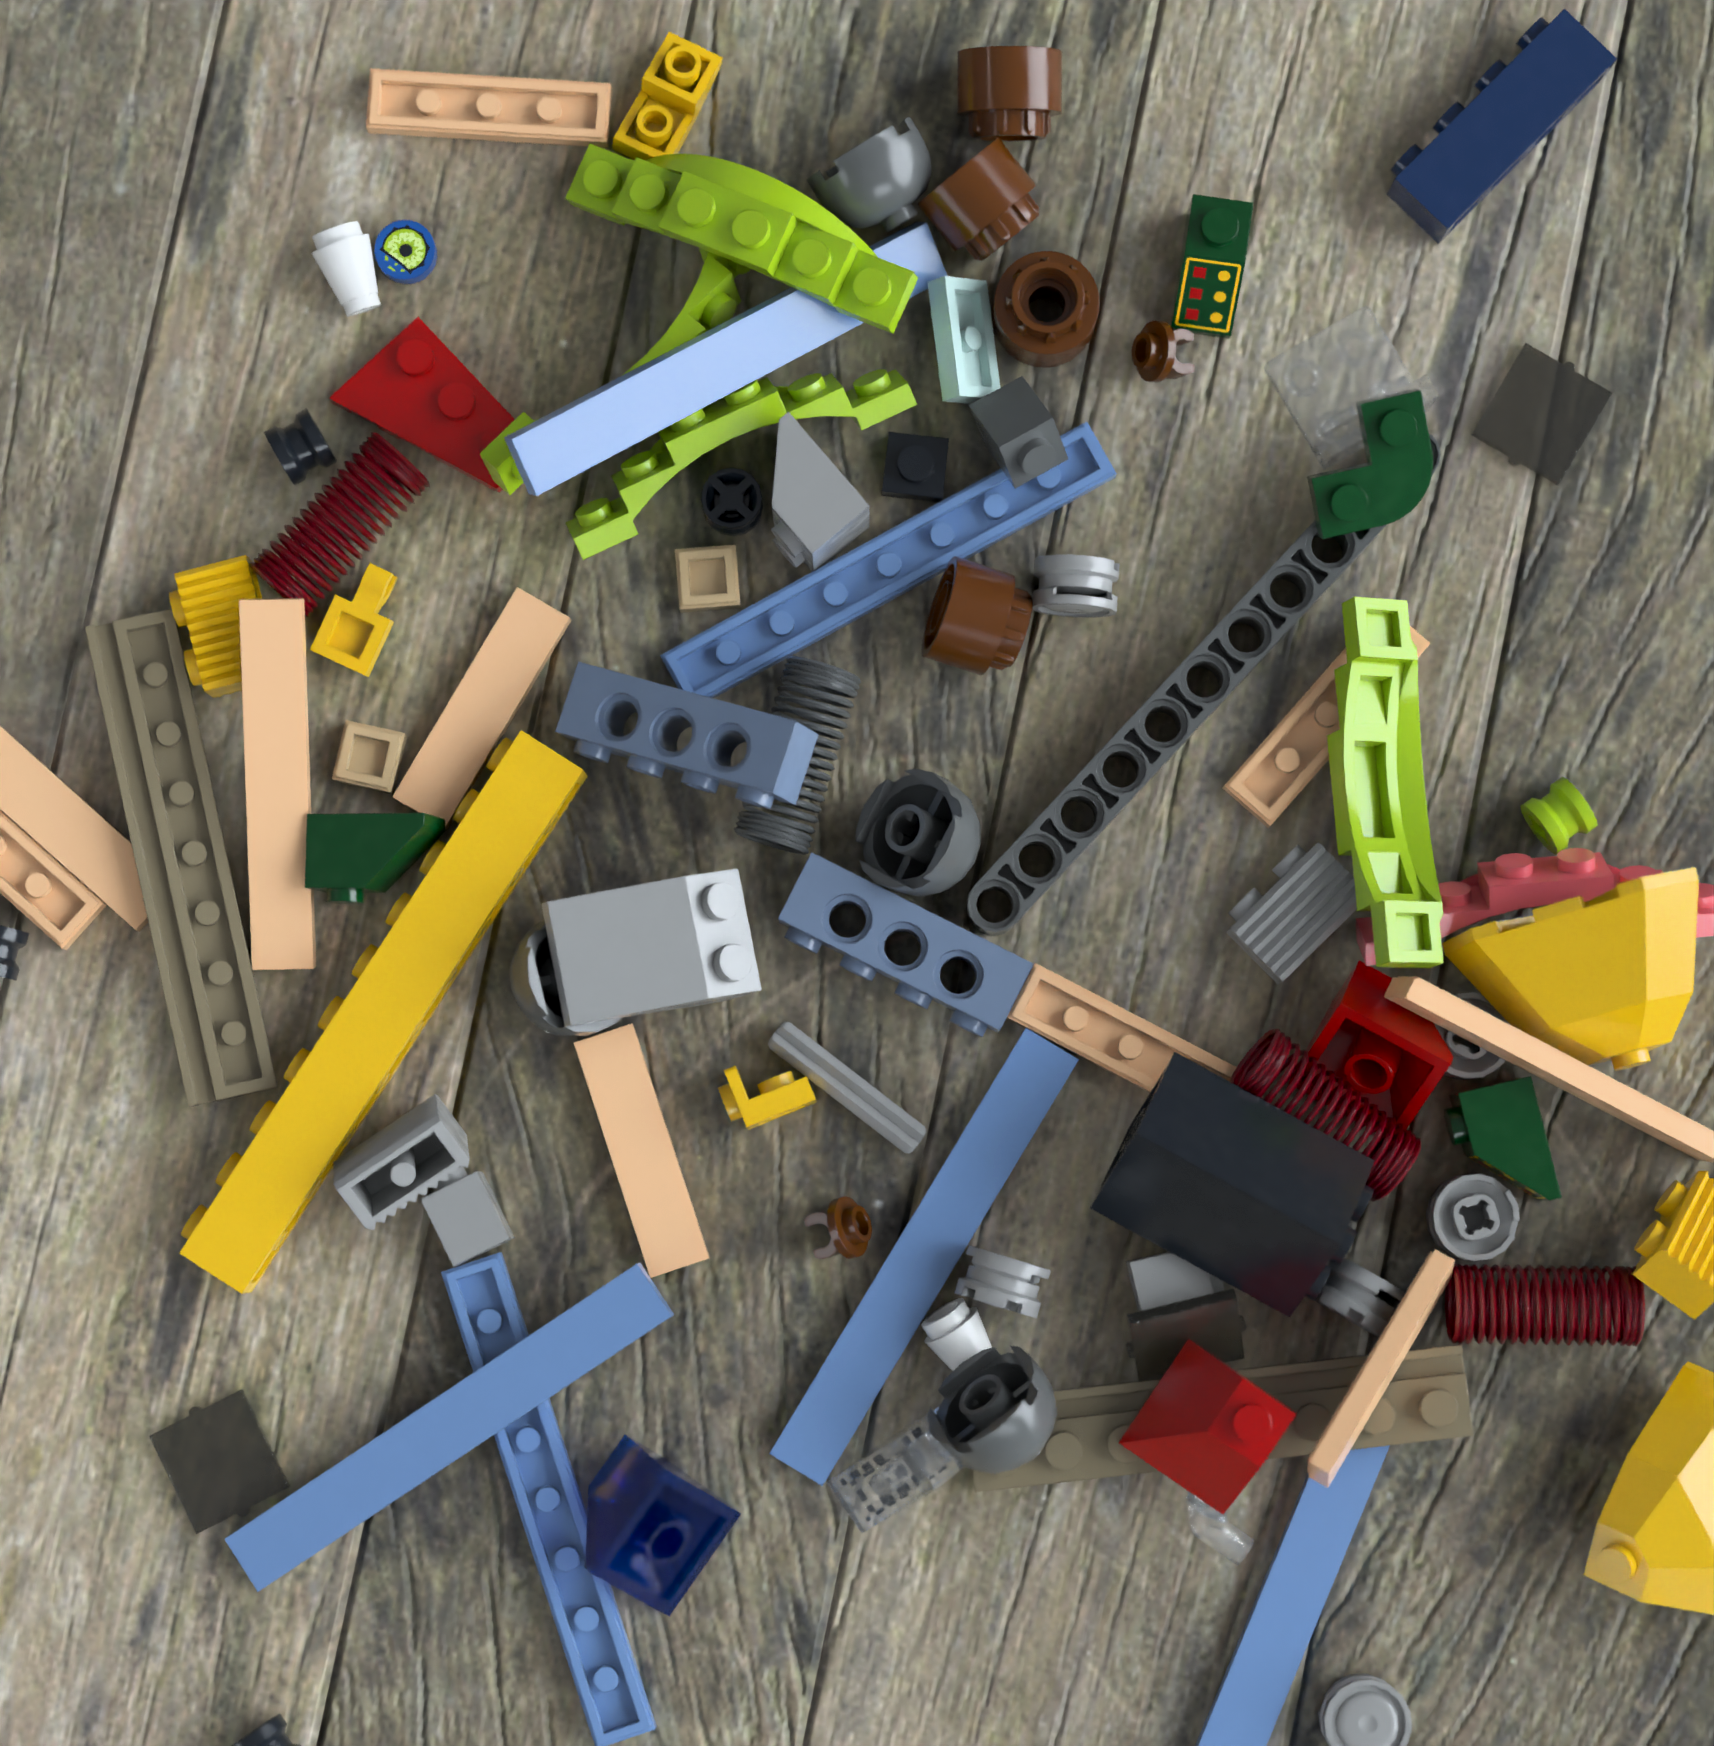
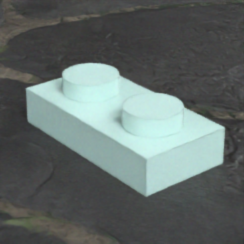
M943 276L927 282L942 401L972 404L1000 388L987 281Z

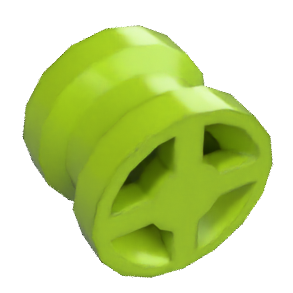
M1564 777L1552 783L1549 794L1543 798H1531L1520 806L1521 812L1531 830L1540 842L1555 855L1568 847L1569 838L1576 833L1587 834L1598 826L1597 819L1587 801L1577 788Z

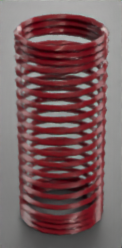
M371 432V437H367V441H362L363 445H359L362 455L352 453L355 463L344 461L348 472L344 469H337L340 479L329 477L330 483L334 488L329 485H322V490L326 496L322 493H314L315 499L320 505L314 501H307V506L312 513L307 509H299L300 515L305 521L299 517H292V522L298 530L291 525H285V531L290 537L284 533H277V538L285 548L276 541H270V546L276 554L269 549H262V553H258V558H254V562H249L253 571L281 597L304 598L305 617H309V613L313 612V608L318 607V603L296 580L321 600L325 599V594L300 569L328 592L333 591V588L304 558L336 584L340 583L339 577L313 551L343 576L347 575V570L317 540L349 567H355V563L324 531L358 560L362 559V554L331 523L365 552L370 551V547L335 512L373 544L377 543V538L345 506L380 536L385 535V531L349 495L370 511L385 526L392 528V523L354 485L367 494L395 520H400L399 514L363 478L384 494L401 511L407 512V507L368 468L381 477L410 504H414V498L385 470L416 496H421V492H426L425 487H430L426 477L394 446L376 432Z
M1275 1028L1266 1032L1240 1061L1229 1082L1261 1099L1272 1082L1287 1067L1278 1083L1263 1099L1264 1101L1271 1104L1282 1087L1296 1073L1290 1085L1273 1106L1280 1109L1292 1092L1305 1080L1295 1097L1283 1110L1284 1112L1290 1114L1302 1097L1314 1086L1303 1105L1293 1115L1295 1118L1300 1119L1311 1103L1323 1092L1321 1098L1303 1122L1309 1125L1321 1108L1333 1097L1323 1115L1313 1126L1314 1128L1319 1130L1340 1104H1342L1340 1109L1323 1133L1329 1135L1337 1123L1350 1111L1345 1122L1332 1137L1339 1140L1347 1128L1359 1117L1352 1131L1342 1141L1343 1144L1348 1146L1356 1134L1369 1123L1362 1136L1352 1146V1149L1359 1151L1366 1139L1377 1130L1372 1141L1361 1152L1368 1157L1376 1144L1386 1136L1381 1147L1371 1157L1374 1163L1365 1185L1374 1189L1370 1201L1374 1202L1384 1198L1402 1181L1411 1169L1420 1152L1421 1139L1412 1134L1410 1130H1404L1402 1124H1395V1118L1386 1117V1111L1378 1110L1376 1104H1369V1098L1361 1097L1360 1091L1352 1090L1351 1084H1343V1078L1335 1077L1334 1071L1326 1070L1325 1064H1317V1058L1309 1057L1308 1051L1300 1050L1299 1044H1291V1038L1285 1036V1033L1280 1032V1029ZM1295 1049V1052L1288 1057L1290 1050ZM1303 1055V1056H1304L1303 1060H1301L1298 1064H1296L1297 1061H1298V1058ZM1312 1062V1066L1305 1071L1307 1064ZM1321 1069V1073L1314 1077L1316 1070ZM1329 1075V1080L1323 1083L1325 1077ZM1338 1082V1086L1332 1090L1334 1083ZM1347 1089V1093L1341 1096L1342 1091ZM1356 1096V1099L1349 1103L1351 1097ZM1364 1102L1365 1105L1358 1110L1360 1103ZM1373 1109V1113L1367 1116L1368 1111ZM1382 1116V1119L1376 1122L1377 1117ZM1386 1123H1391V1125L1385 1129ZM1395 1129H1398L1399 1132L1393 1136Z
M1454 1264L1452 1278L1445 1288L1447 1335L1453 1344L1456 1342L1459 1344L1463 1342L1470 1344L1474 1333L1475 1341L1478 1344L1483 1342L1485 1335L1486 1341L1489 1344H1492L1496 1337L1497 1341L1502 1345L1507 1337L1512 1345L1517 1342L1518 1337L1523 1345L1528 1342L1529 1337L1530 1341L1536 1345L1541 1337L1545 1345L1550 1343L1551 1338L1556 1345H1559L1563 1338L1567 1345H1570L1573 1339H1575V1342L1581 1346L1586 1339V1342L1592 1346L1597 1339V1342L1603 1346L1608 1339L1612 1346H1615L1617 1342L1621 1346H1637L1642 1339L1645 1323L1644 1284L1632 1275L1636 1266H1632V1268L1630 1266H1616L1613 1270L1609 1266H1604L1602 1270L1598 1266H1593L1590 1270L1584 1265L1580 1269L1574 1265L1569 1269L1564 1265H1560L1558 1269L1553 1265H1549L1546 1269L1542 1265H1538L1535 1269L1531 1265H1527L1524 1269L1520 1265H1515L1512 1269L1509 1265L1505 1264L1501 1269L1497 1264H1494L1491 1268L1486 1264H1483L1480 1268L1475 1264L1470 1266L1468 1264L1463 1266L1462 1264L1457 1266ZM1473 1271H1474L1475 1277H1476L1475 1285H1474V1280H1473V1273H1472ZM1484 1271H1485L1486 1276H1487L1486 1286H1485V1294H1484V1286H1483V1281H1482V1276H1483V1272H1484ZM1495 1271L1497 1272V1276H1498L1497 1286H1496V1293H1495V1284H1494V1280H1493L1494 1272H1495ZM1506 1271L1509 1275L1507 1291L1504 1279ZM1517 1271H1518L1519 1274H1520V1281H1519V1287H1518V1289H1517V1283H1516V1278H1515ZM1551 1271H1552L1553 1276H1554L1553 1282H1552V1289H1551V1284H1550V1280H1549V1275H1550V1272H1551ZM1562 1271H1563L1564 1276H1565V1279H1564V1282H1563V1289H1562V1284H1561V1279H1560V1275H1561V1272H1562ZM1528 1272L1531 1274L1530 1288L1527 1282ZM1539 1272H1541L1543 1277L1541 1282V1288L1539 1286L1538 1281ZM1573 1272L1576 1275L1574 1288L1571 1279V1275ZM1584 1272L1587 1275L1585 1287L1582 1278ZM1595 1272L1598 1274L1596 1285L1593 1277ZM1606 1272H1608L1609 1274V1280L1607 1285L1605 1281ZM1601 1293H1602V1304H1603V1329H1602V1333H1601V1322H1600ZM1590 1295H1591V1308H1592L1591 1334H1590V1324H1589ZM1579 1297H1580V1314H1581V1315H1580V1334H1579V1325H1578V1303H1579ZM1523 1299H1524V1328H1523ZM1568 1299H1569V1331H1568V1326H1567V1302H1568ZM1534 1300H1535V1313H1536V1314H1535V1327H1534ZM1545 1300L1547 1308V1327H1545ZM1556 1301L1558 1303V1329L1556 1326ZM1512 1302H1513V1328H1512ZM1611 1306H1612V1319H1613V1328H1614L1613 1333H1612V1320H1611ZM1501 1307H1502V1327H1501Z

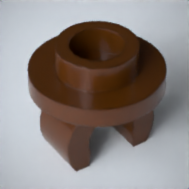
M1163 321L1148 322L1135 337L1132 345V361L1137 367L1140 377L1147 382H1161L1165 378L1176 379L1195 372L1194 364L1181 363L1175 357L1176 346L1194 341V334L1187 329H1176L1173 331L1171 326Z
M843 1196L833 1199L828 1209L812 1213L804 1219L806 1227L820 1223L824 1224L828 1228L831 1237L827 1246L813 1250L815 1258L826 1259L841 1254L845 1258L853 1259L862 1256L866 1252L868 1241L872 1236L871 1220L866 1210L862 1206L857 1205L850 1197Z

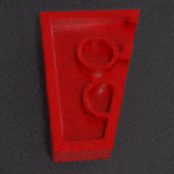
M419 317L413 320L329 397L332 404L349 413L352 412L378 426L384 432L412 444L434 456L436 460L498 493L503 490L493 481L480 453L515 419Z

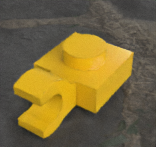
M369 563L352 602L335 594L310 650L369 677L394 624L392 620L378 613L388 600L398 577L387 570Z

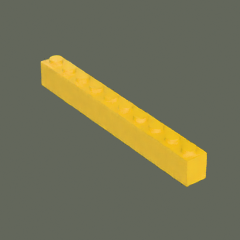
M521 730L514 741L505 737L498 745L486 767L493 772L480 793L475 789H471L464 797L453 816V820L459 823L457 829L447 844L438 840L430 849L419 868V871L426 875L413 896L404 892L396 901L385 921L386 924L392 927L379 948L370 944L362 953L351 975L358 978L357 982L345 1000L337 995L328 1005L317 1025L324 1030L323 1034L311 1052L306 1048H302L294 1057L283 1077L290 1084L278 1103L276 1104L272 1100H268L260 1109L249 1128V1131L256 1136L244 1155L242 1156L234 1152L230 1156L215 1180V1183L222 1188L209 1208L202 1204L199 1205L182 1229L181 1236L187 1239V1242L179 1254L239 1293H252L334 1166L333 1162L339 1159L588 777L583 769Z

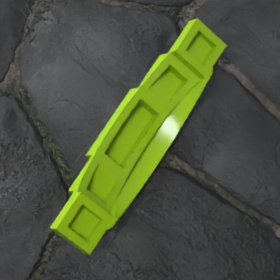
M589 144L565 197L572 206L622 226L629 224L644 228L739 263L836 308L839 313L892 334L898 325L918 280L914 271L878 258L870 247L847 225L803 193L760 171L716 157L678 153L652 157L647 160L636 157L635 161Z
M699 248L704 265L685 306L660 340L624 374L730 320L735 313L736 307L742 302L734 278L738 274H745L751 269ZM522 412L480 453L493 481L509 495L524 482L504 437L536 421L531 419L525 412Z
M885 369L866 373L853 382L854 388L845 392L843 386L832 373L824 377L820 373L810 374L794 381L789 386L774 387L767 377L759 381L755 380L659 431L658 434L661 439L649 451H644L628 458L621 464L622 470L611 475L620 497L609 501L608 498H600L583 505L575 512L576 518L565 522L582 559H587L638 535L639 533L633 523L638 513L673 476L704 453L732 438L760 427L779 423V419L788 411L795 419L820 416L851 417L858 427L864 430L917 405L908 382L896 369L888 373Z
M1354 596L1341 603L1347 663L1334 669L1340 729L1327 735L1338 855L1352 856L1357 911H1371L1376 967L1432 968L1443 964L1440 933L1443 904L1436 875L1428 820L1420 731L1417 648L1411 639L1407 600Z

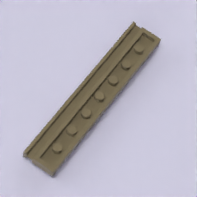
M172 609L114 620L112 623L98 626H85L188 1107L191 1108L206 1103L278 1088L178 626Z
M1453 1344L1410 1349L1351 1450L1474 1436L1462 1345ZM1369 1354L1235 1369L1241 1375L1293 1409L1297 1414L1267 1459L1310 1455ZM1161 1378L1053 1390L1056 1400L1057 1417L1054 1429L1038 1456L1016 1469L998 1474L972 1470L975 1492L1159 1472L1118 1442Z

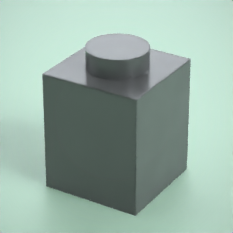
M1023 376L969 405L985 447L1014 488L1068 460L1052 415Z

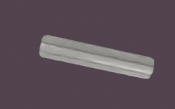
M785 1021L769 1039L768 1046L774 1053L805 1077L807 1076L809 1080L902 1152L908 1154L913 1152L924 1138L927 1131L924 1125L792 1023Z

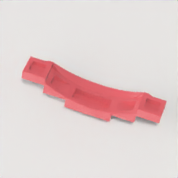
M1569 848L1560 851L1557 856L1531 858L1528 855L1519 853L1504 854L1497 857L1495 861L1477 863L1478 873L1461 882L1449 881L1438 884L1443 904V916L1440 921L1441 939L1461 928L1492 916L1518 909L1550 905L1577 896H1582L1584 902L1589 901L1617 887V884L1664 872L1641 865L1618 869L1607 865L1601 852L1594 853L1584 848ZM1699 883L1696 937L1714 936V885ZM1372 917L1356 918V941L1366 966L1376 965Z

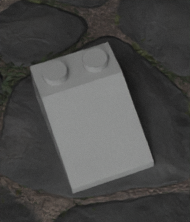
M738 869L687 875L558 899L541 904L565 1027L723 1002L762 990Z

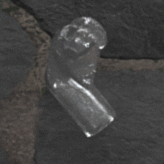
M1188 1491L1186 1501L1190 1528L1193 1534L1227 1559L1239 1565L1250 1551L1255 1540L1227 1521V1511L1222 1515Z

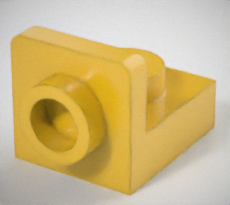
M735 1065L724 1070L728 1083L718 1087L731 1122L743 1118L748 1130L817 1103L807 1076L795 1081L791 1071L757 1084L761 1095L749 1099Z

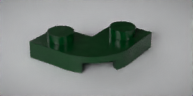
M1415 388L1356 402L1367 463L1307 476L1318 536L1320 538L1326 539L1393 523L1410 513L1422 500L1432 478L1433 452L1421 390Z

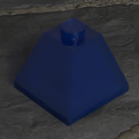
M625 1434L588 1487L585 1568L596 1577L670 1616L736 1523L741 1513L670 1461Z

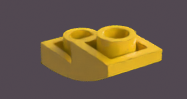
M669 31L642 77L641 90L613 137L612 149L634 160L636 157L647 160L661 155L678 154L722 65L723 57Z

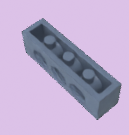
M579 661L555 731L576 742L573 752L586 758L608 763L612 753L629 758L627 768L656 778H662L665 769L683 774L680 781L682 784L716 794L719 784L738 789L735 796L736 799L765 809H771L774 800L796 805L818 738L817 733L795 720ZM637 712L638 721L635 728L624 736L625 722L632 714ZM692 727L690 742L685 748L677 751V741L680 734L685 729ZM746 742L747 752L745 757L739 764L732 767L731 756L734 749L739 744Z
M812 852L778 917L779 923L788 927L784 936L787 940L815 954L818 953L821 945H824L844 955L839 964L841 967L871 982L877 972L898 982L895 994L924 1009H928L933 1000L953 1010L954 1012L949 1021L980 1037H983L987 1028L999 1033L1033 966V963ZM846 904L858 907L866 919L863 930L858 935L850 938L837 935L829 924L832 912L837 907ZM898 932H907L916 937L921 947V953L915 962L901 966L892 963L887 958L884 946L891 935ZM963 960L972 966L976 979L974 986L969 991L956 994L948 991L942 985L940 970L947 962Z

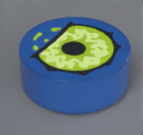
M399 220L390 223L379 233L374 248L376 261L385 276L396 283H418L429 276L436 265V244L430 232L423 225L415 221Z

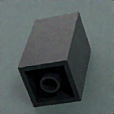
M1174 1052L1130 1124L1090 1209L1290 1317L1304 1296L1312 1301L1317 1298L1331 1271V1267L1327 1266L1328 1262L1331 1260L1339 1265L1347 1255L1357 1234L1356 1230L1348 1227L1350 1220L1354 1222L1359 1220L1374 1189L1365 1185L1374 1160Z

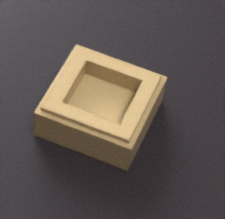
M736 544L675 549L680 613L741 608Z
M345 720L332 780L394 795L408 735L403 732Z

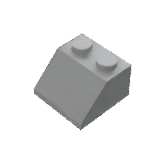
M788 411L779 419L772 496L774 527L771 531L775 535L773 539L774 544L795 568L804 562L813 572L828 563L869 528V504Z

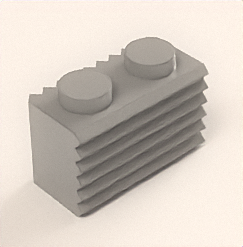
M1319 842L1307 852L1299 845H1296L1272 869L1280 879L1264 895L1254 887L1228 912L1236 922L1226 933L1277 985L1282 983L1357 909L1353 876Z
M434 1094L334 1161L333 1167L335 1170L333 1172L335 1174H333V1184L366 1229L375 1230L376 1222L385 1223L386 1215L395 1216L397 1208L406 1209L407 1201L416 1202L417 1194L427 1195L428 1187L437 1188L438 1180L447 1181L449 1173L458 1175L459 1166L468 1168L469 1150L467 1134L439 1096Z

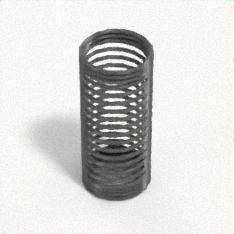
M796 656L786 658L787 663L784 664L786 669L783 670L784 675L781 676V681L784 685L777 687L781 695L774 697V701L778 706L771 708L772 714L795 720L819 735L837 740L843 739V733L812 722L790 718L779 711L793 713L829 727L846 729L848 726L845 722L830 716L842 719L851 717L849 712L835 706L849 709L854 707L852 701L840 696L847 698L857 697V690H859V684H861L860 678L846 670L816 660ZM789 680H793V681H795V682H797V683H800V684H802V685H805V686H808V687H811V688L798 686V685H796V684L790 682ZM785 690L796 691L822 702L796 697ZM782 701L795 702V703H797V704H799V705H802V706H804V707H807V708H809V709H812V710H815V711H818V712H821V713H824V714H820V713H817V712H813V711H809V710H805V709H801V708H795V707H792V706H790V705H788V704H786V703H784V702H782ZM818 736L815 744L832 750L841 749L839 743ZM814 747L813 756L832 761L838 759L835 753ZM813 757L810 759L809 766L826 771L835 769L833 764ZM808 768L805 775L827 782L832 780L830 775L812 768ZM804 778L803 787L821 792L828 791L826 785ZM805 789L800 790L799 797L821 803L825 801L824 797L820 794ZM797 799L796 805L786 803L815 813L822 811L820 806ZM742 802L743 808L747 811L739 812L737 817L739 821L736 822L737 827L734 828L737 835L787 852L801 855L809 853L808 848L811 847L810 842L813 839L806 833H815L813 827L770 815L752 807L754 805ZM772 804L770 809L806 822H819L817 817L788 807Z

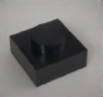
M889 432L882 496L932 502L942 501L949 438Z

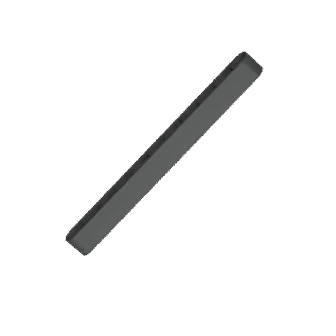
M1429 433L1433 452V476L1440 465L1441 451L1438 442ZM1314 521L974 885L966 903L967 918L973 928L984 935L990 936L1005 934L1012 929L1387 525L1332 537L1341 546L1342 557L1338 562L1325 563L1317 559L1312 551V540L1318 537L1316 521ZM1282 579L1291 581L1300 591V604L1291 608L1279 606L1271 598L1270 585L1274 581ZM1237 624H1247L1253 627L1259 635V648L1249 653L1238 651L1229 641V628ZM1196 668H1205L1213 672L1218 680V692L1206 698L1193 694L1187 685V673ZM1156 712L1168 714L1176 722L1177 736L1173 740L1164 743L1153 740L1146 732L1145 718ZM1116 756L1126 758L1135 767V782L1122 788L1113 786L1104 777L1103 763L1109 758ZM1073 801L1084 802L1093 811L1095 818L1093 827L1088 831L1080 833L1069 830L1061 819L1062 807ZM1033 845L1046 849L1052 856V871L1046 876L1039 878L1030 877L1025 874L1020 868L1018 860L1022 850ZM990 890L1004 893L1011 903L1010 916L998 923L984 920L978 913L976 906L977 899L981 894Z

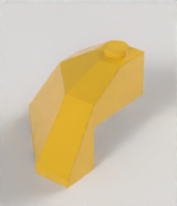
M1696 868L1640 877L1617 884V887L1589 901L1584 902L1582 896H1577L1532 910V916L1500 922L1494 921L1471 928L1443 942L1444 953L1511 1026L1586 1065L1612 1061L1614 1071L1648 1063L1651 1061L1648 1051L1672 1041L1694 990L1699 885Z
M1688 1361L1677 1374L1625 1458L1597 1521L1583 1575L1642 1603L1714 1615V1372Z

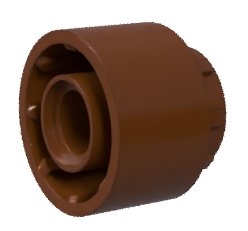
M988 46L958 51V115L969 117V134L974 139L982 141H994L998 137L1002 142L1045 139L1051 132V116L1062 114V51L1055 48L1037 46Z
M999 137L917 203L955 252L964 245L972 257L980 261L989 257L1039 216V206L1028 193L1037 185Z
M1039 251L1016 260L1003 273L995 292L992 314L993 327L1002 347L1016 360L1041 368L1059 366L1077 357L1091 340L1099 314L1100 298L1095 280L1084 265L1064 253ZM1038 298H1051L1060 305L1062 315L1051 322L1039 321L1031 314L1029 305Z
M954 556L949 561L941 577L932 601L923 634L922 657L978 675L985 674L989 667L999 670L1011 667L1021 650L1030 623L1033 600L1026 590L1015 587L1014 575Z

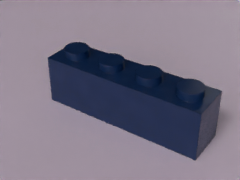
M1565 8L1550 23L1543 17L1539 18L1517 42V45L1523 51L1508 66L1501 59L1497 60L1475 84V87L1481 93L1466 108L1459 101L1454 103L1433 126V129L1439 135L1424 150L1415 143L1391 168L1390 171L1396 178L1387 195L1438 244L1606 77L1616 62L1617 58Z

